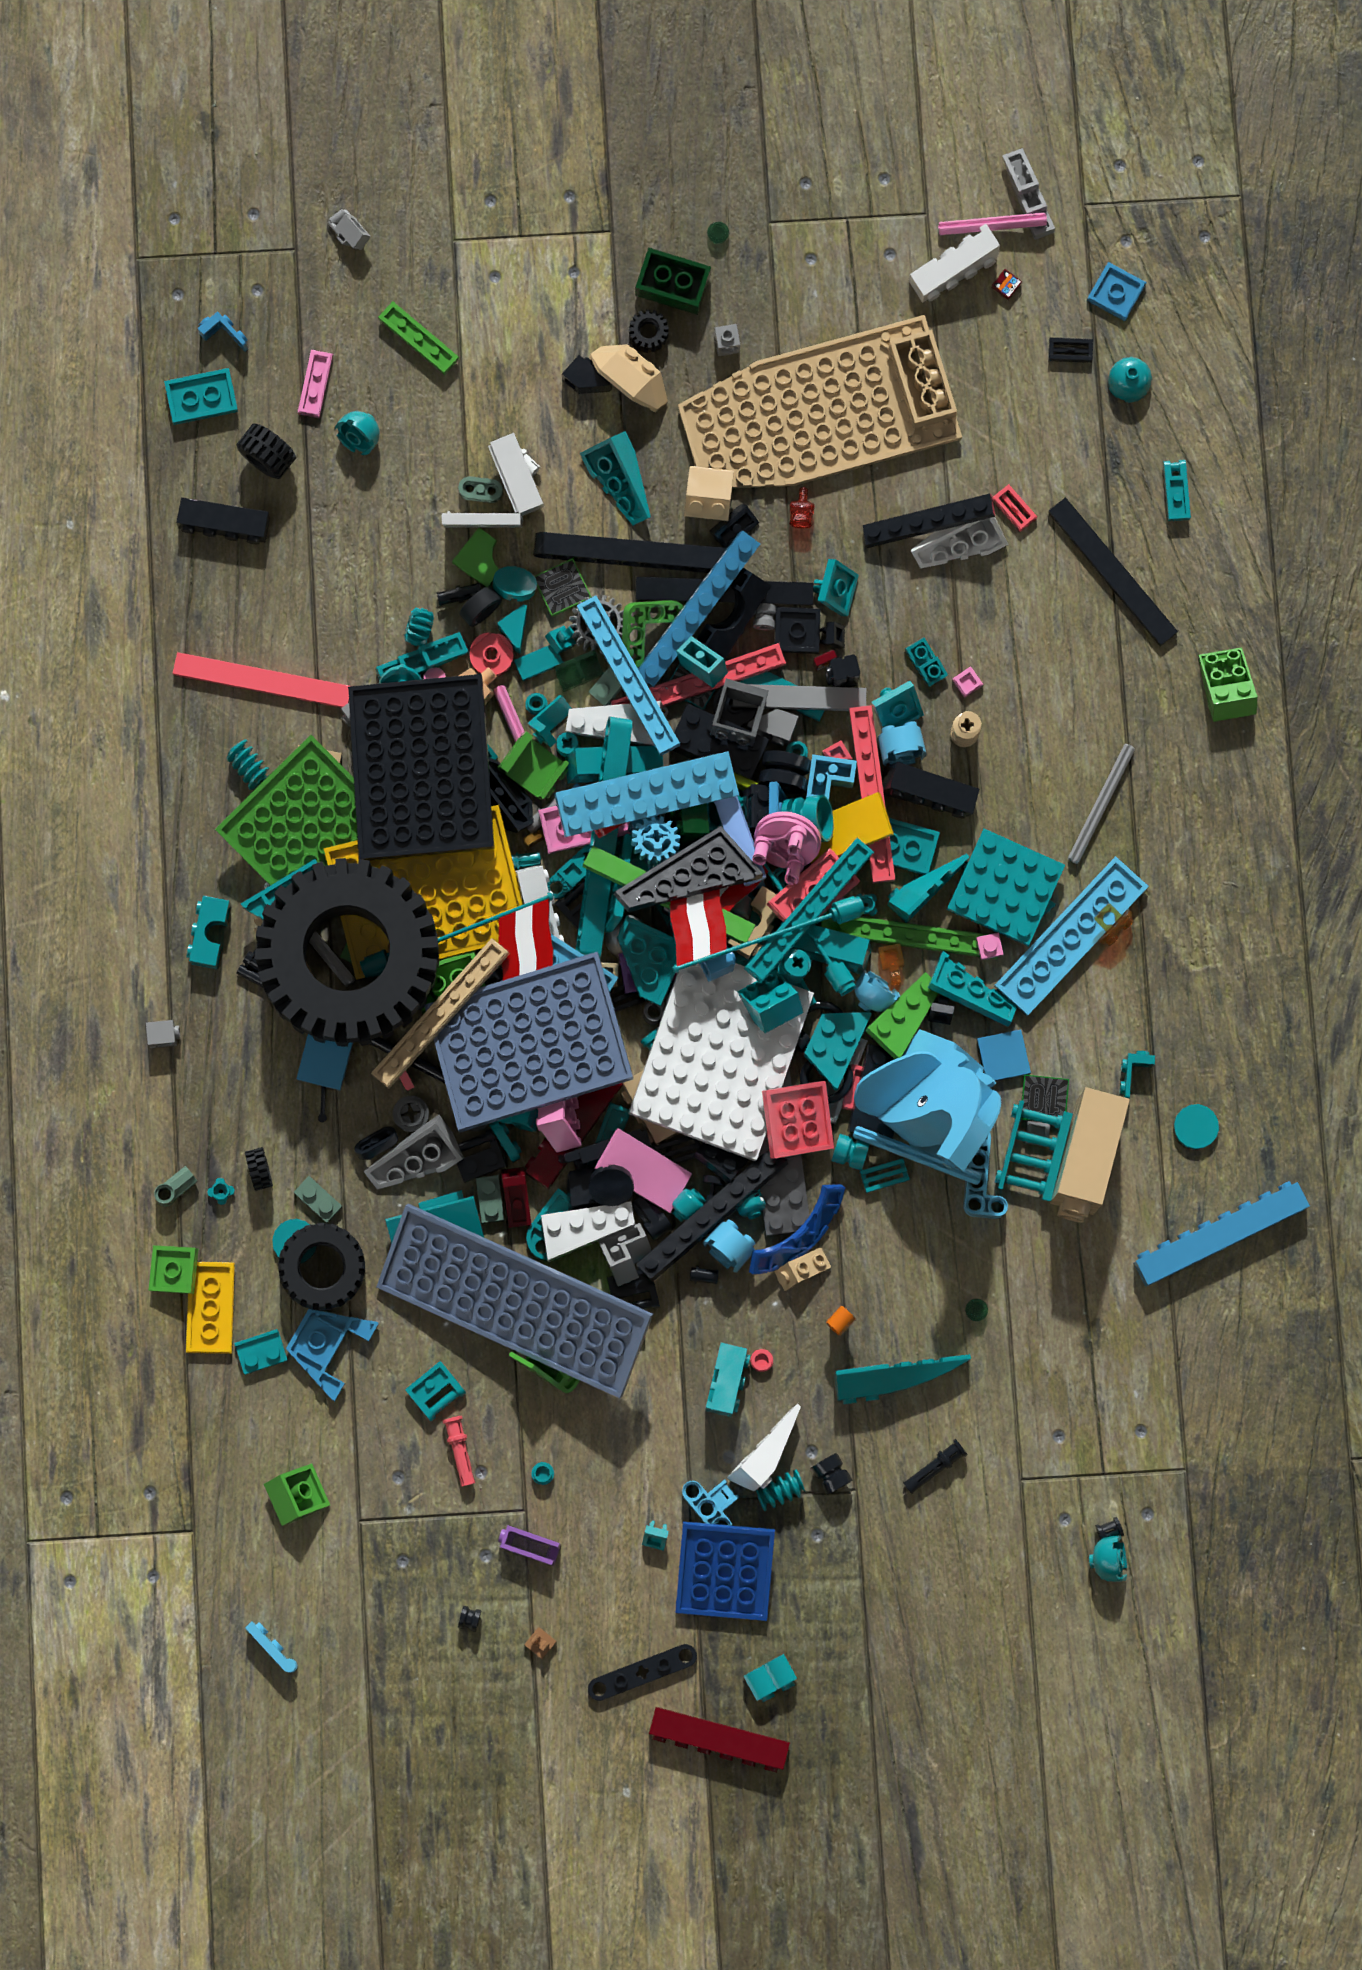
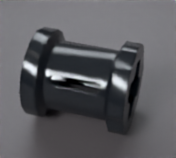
M1114 1517L1113 1521L1101 1526L1099 1524L1095 1525L1100 1540L1110 1536H1124L1122 1526L1117 1517Z

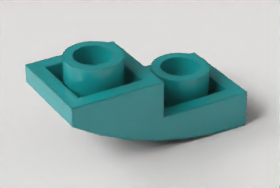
M925 637L904 649L929 687L948 676L938 656H935Z

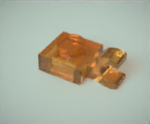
M894 944L878 947L882 971L889 970L892 986L901 984L899 968L905 966L901 945Z

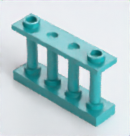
M1019 1100L1018 1105H1013L1011 1117L1014 1118L1002 1171L997 1170L994 1183H997V1189L1001 1190L1004 1183L1038 1191V1194L1042 1195L1041 1200L1051 1202L1073 1113L1064 1111L1062 1116L1058 1115L1055 1117L1024 1109V1101ZM1020 1117L1054 1125L1058 1129L1057 1137L1050 1139L1018 1131ZM1015 1139L1049 1147V1150L1053 1151L1051 1160L1047 1159L1045 1161L1013 1153ZM1012 1161L1043 1169L1047 1173L1046 1181L1039 1183L1008 1175L1009 1162Z

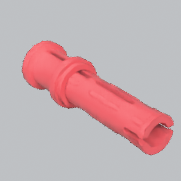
M457 1416L442 1420V1422L446 1425L449 1437L447 1443L452 1446L462 1487L474 1484L475 1480L465 1443L467 1434H464L461 1423L463 1417Z

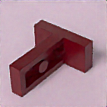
M524 1167L502 1169L509 1228L532 1225Z

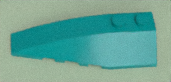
M971 1354L939 1358V1360L925 1359L916 1361V1363L909 1361L900 1362L890 1367L889 1364L837 1370L834 1373L837 1400L843 1401V1405L857 1403L856 1399L865 1398L866 1402L879 1400V1396L907 1390L945 1375L970 1361Z

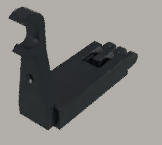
M638 1129L627 1132V1134L652 1149L647 1130L641 1131ZM611 1138L562 1154L558 1157V1161L561 1164L573 1161L576 1166L599 1159Z

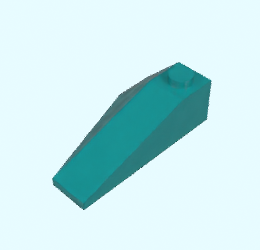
M965 854L904 885L900 890L895 888L888 896L890 900L887 906L905 923H908L968 862L970 856Z

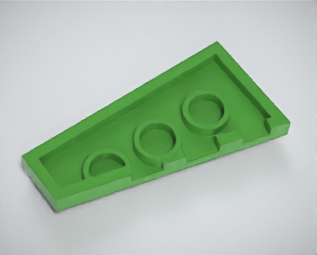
M926 972L865 1030L894 1059L902 1057L938 995L937 992L928 988L931 977Z

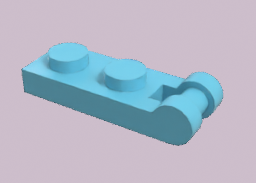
M251 1621L245 1627L284 1671L289 1673L296 1671L298 1667L297 1662L284 1656L281 1652L284 1648L276 1639L271 1641L266 1636L268 1631L260 1622L255 1624Z

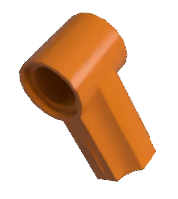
M840 1306L826 1321V1324L835 1334L837 1333L841 1336L848 1330L856 1318L846 1308Z

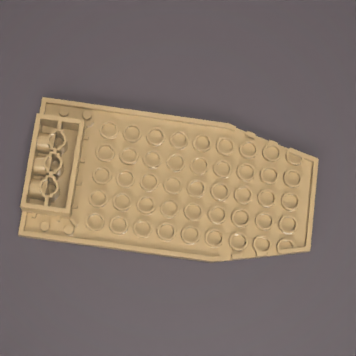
M925 315L756 361L742 371L739 370L732 374L726 380L714 384L708 390L702 391L678 404V410L695 466L734 471L732 488L796 486L962 440V434L956 418L957 409L933 331L929 330Z

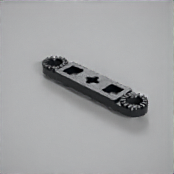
M689 1644L669 1649L594 1678L588 1685V1693L594 1700H605L692 1666L696 1662L697 1652ZM683 1649H688L692 1653V1659L687 1663L679 1659V1653ZM639 1666L649 1669V1672L646 1674L647 1678L642 1679L641 1676H636ZM597 1682H601L606 1686V1692L602 1696H597L593 1692V1686Z

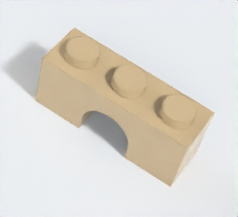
M764 886L761 887L751 903L753 911L760 916L761 922L754 928L748 941L771 934L774 929L773 921L775 918L779 919L767 906V903L777 894ZM728 939L726 942L729 948L740 945V943ZM757 943L735 952L749 960L752 955L755 956L763 945Z

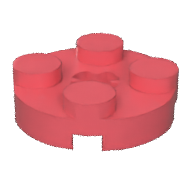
M490 632L483 633L471 644L469 652L470 662L479 674L489 667L496 676H500L511 667L514 660L513 647L504 635ZM490 649L492 652L493 650L497 651L496 659L494 660L486 658L488 656L487 651Z

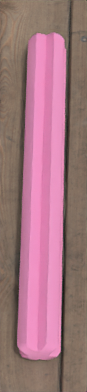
M1046 213L947 221L940 222L938 227L940 235L981 232L980 227L984 224H987L991 231L1047 225Z

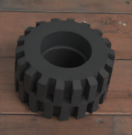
M253 423L236 444L239 452L248 462L271 478L281 479L296 459L294 451L284 440L259 424Z

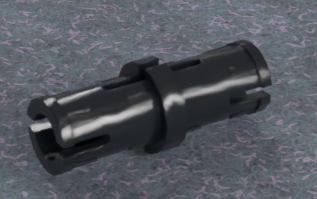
M480 582L463 587L458 585L454 589L436 593L439 606L458 601L463 603V600L470 599L480 591L481 586Z

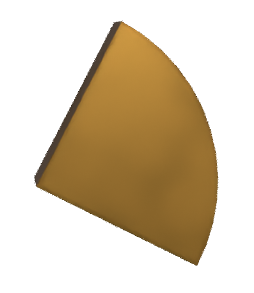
M538 830L534 835L531 833L524 837L523 841L529 850L545 839L542 830Z

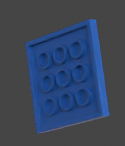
M683 1522L675 1613L767 1621L775 1529Z

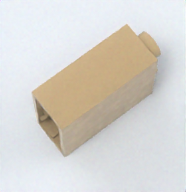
M1085 1087L1076 1100L1050 1204L1059 1206L1057 1216L1066 1220L1083 1223L1085 1217H1088L1089 1214L1094 1215L1102 1206L1130 1099Z

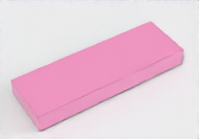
M311 350L298 408L299 415L320 418L333 354Z

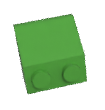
M313 1464L281 1474L264 1484L282 1526L330 1506Z

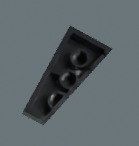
M895 762L885 767L882 775L883 792L886 796L931 807L935 811L952 813V816L961 819L972 815L974 812L979 788L900 762Z

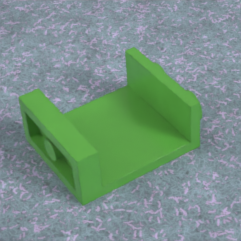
M525 731L520 735L497 769L539 800L545 797L549 798L556 789L553 786L558 779L561 781L567 774L568 769L566 767L569 762L566 760L561 761L532 739L533 736Z

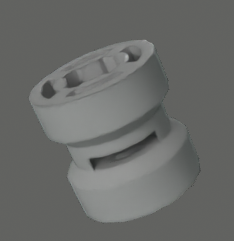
M760 603L756 610V618L753 620V628L758 630L775 629L773 615L776 614V606Z

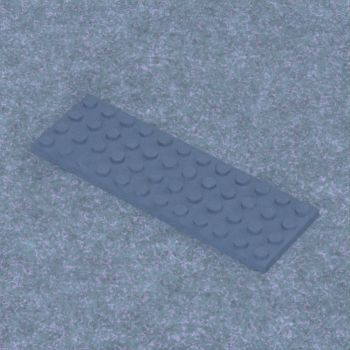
M411 1204L405 1205L376 1286L383 1291L618 1398H621L624 1394L653 1316L648 1311Z

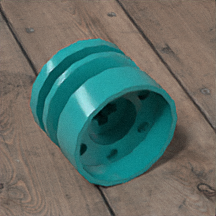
M816 795L809 796L806 799L799 797L784 800L781 812H792L807 818L819 830L821 842L830 841L834 829L833 812L826 796Z

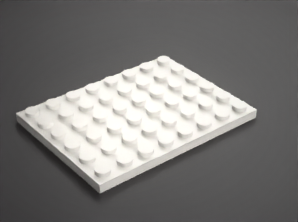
M735 963L733 972L710 982L706 978L700 964L684 968L677 973L628 1114L756 1161L767 1132L762 1091L782 1088L814 993L790 984L799 994L804 1013L765 1034L753 1022L737 992L757 981L744 970V966Z

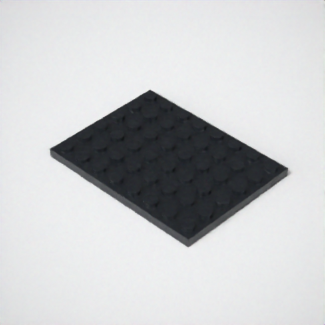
M482 674L348 687L359 859L370 861L495 849Z

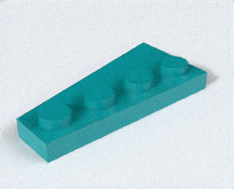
M943 951L938 959L928 988L1009 1027L1017 1006L997 990H990L986 987L981 978L978 976L974 978L966 972V967L959 962L955 964L948 958L950 955Z

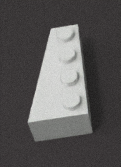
M531 866L515 870L523 904L548 895V892L552 893V891L548 890L549 875L547 870L543 869V866ZM553 896V900L550 901V931L552 935L564 942V938L562 935H559L557 926H560L558 914L553 911L552 905L555 904Z

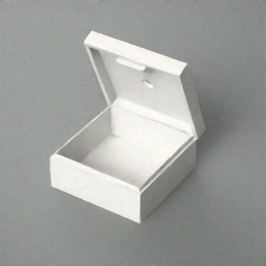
M514 433L490 442L491 445L488 448L515 512L451 513L447 511V513H442V525L444 527L522 528V516L544 507Z

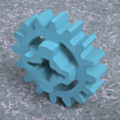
M652 816L651 821L643 818L642 825L637 823L636 830L632 832L631 837L633 839L631 840V845L636 846L633 852L634 854L641 853L640 860H643L645 857L648 858V864L655 860L656 864L659 865L661 859L665 861L669 856L675 855V850H678L680 846L677 843L680 841V835H675L678 828H671L672 821L664 823V817L662 816L659 821L656 820L655 816Z

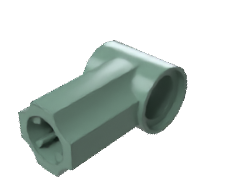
M185 1166L165 1183L156 1187L154 1192L155 1199L160 1206L169 1207L198 1181ZM163 1190H168L171 1192V1197L163 1201L159 1198V1193Z

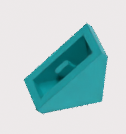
M521 605L497 623L498 629L511 642L516 653H521L527 605Z

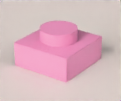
M999 933L976 938L981 960L1003 956Z

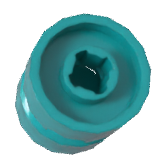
M839 1134L831 1161L842 1165L848 1162L849 1167L862 1171L870 1144L861 1140L853 1142L852 1137Z

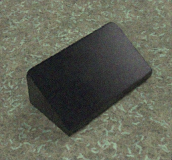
M740 504L729 513L728 521L721 520L709 532L723 548H728L740 531L748 533L759 521L747 505Z

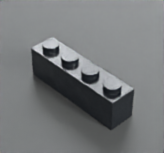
M181 497L176 523L178 529H181L184 533L193 534L196 531L202 532L207 537L220 535L225 536L227 540L237 541L238 539H244L250 544L258 545L260 542L266 543L270 515L267 511Z

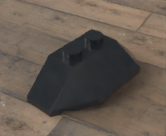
M488 757L492 806L499 805L505 830L518 833L534 823V818H532V800L519 784L497 769L500 762Z

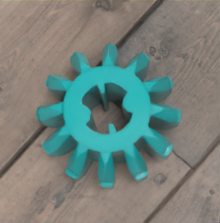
M416 607L411 611L404 634L406 642L415 646H422L427 643L434 620L433 612Z

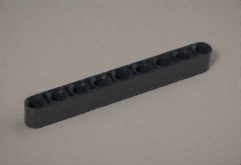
M537 532L535 534L533 556L552 560L568 561L573 558L575 562L709 573L727 548Z

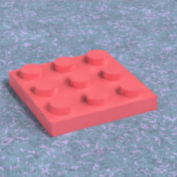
M826 1081L762 1091L770 1158L775 1159L834 1148Z

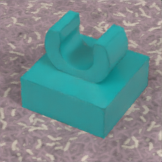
M563 625L548 632L545 636L556 654L562 653L576 644L575 640L572 639L574 631L570 626L566 629Z
M651 1521L650 1525L646 1526L642 1545L664 1551L669 1532L667 1531V1525L663 1524L662 1529L654 1527L655 1521Z

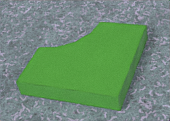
M478 528L453 559L452 564L475 581L480 582L483 587L490 586L493 583L495 572L499 570L492 557L497 540L481 528Z

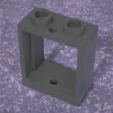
M726 678L710 734L721 740L735 741L742 746H753L769 690ZM726 697L759 706L751 732L719 724Z

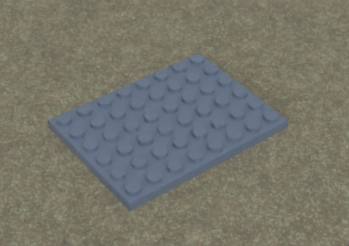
M598 952L480 987L434 1038L459 1132L634 1079ZM434 1002L425 1004L426 1011Z

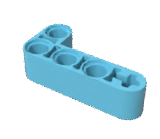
M989 1133L981 1145V1149L975 1154L983 1157L984 1164L977 1166L971 1160L967 1168L982 1174V1187L974 1188L970 1182L966 1181L963 1206L964 1211L969 1216L998 1219L1007 1212L1008 1203L1001 1196L986 1195L991 1133ZM977 1200L980 1203V1209L977 1211L971 1210L968 1205L969 1201ZM993 1202L1001 1203L1003 1211L995 1213L991 1209V1204Z

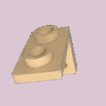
M818 1248L786 1263L774 1272L784 1291H787L800 1282L831 1268V1265L822 1248Z

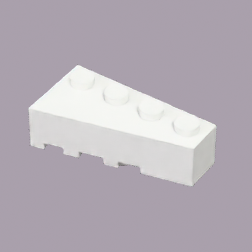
M987 224L980 227L981 232L973 237L969 234L965 237L958 248L950 247L940 255V260L937 261L934 258L910 274L909 282L922 303L926 300L933 301L940 296V292L943 290L955 288L962 279L966 278L968 280L974 277L979 269L983 267L987 269L996 263L1000 244Z
M656 701L662 711L663 703ZM631 703L569 709L566 732L604 740L608 717L632 720L630 744L654 746Z
M625 1202L618 1206L604 1205L541 1215L547 1260L551 1262L633 1226L635 1223L631 1202Z

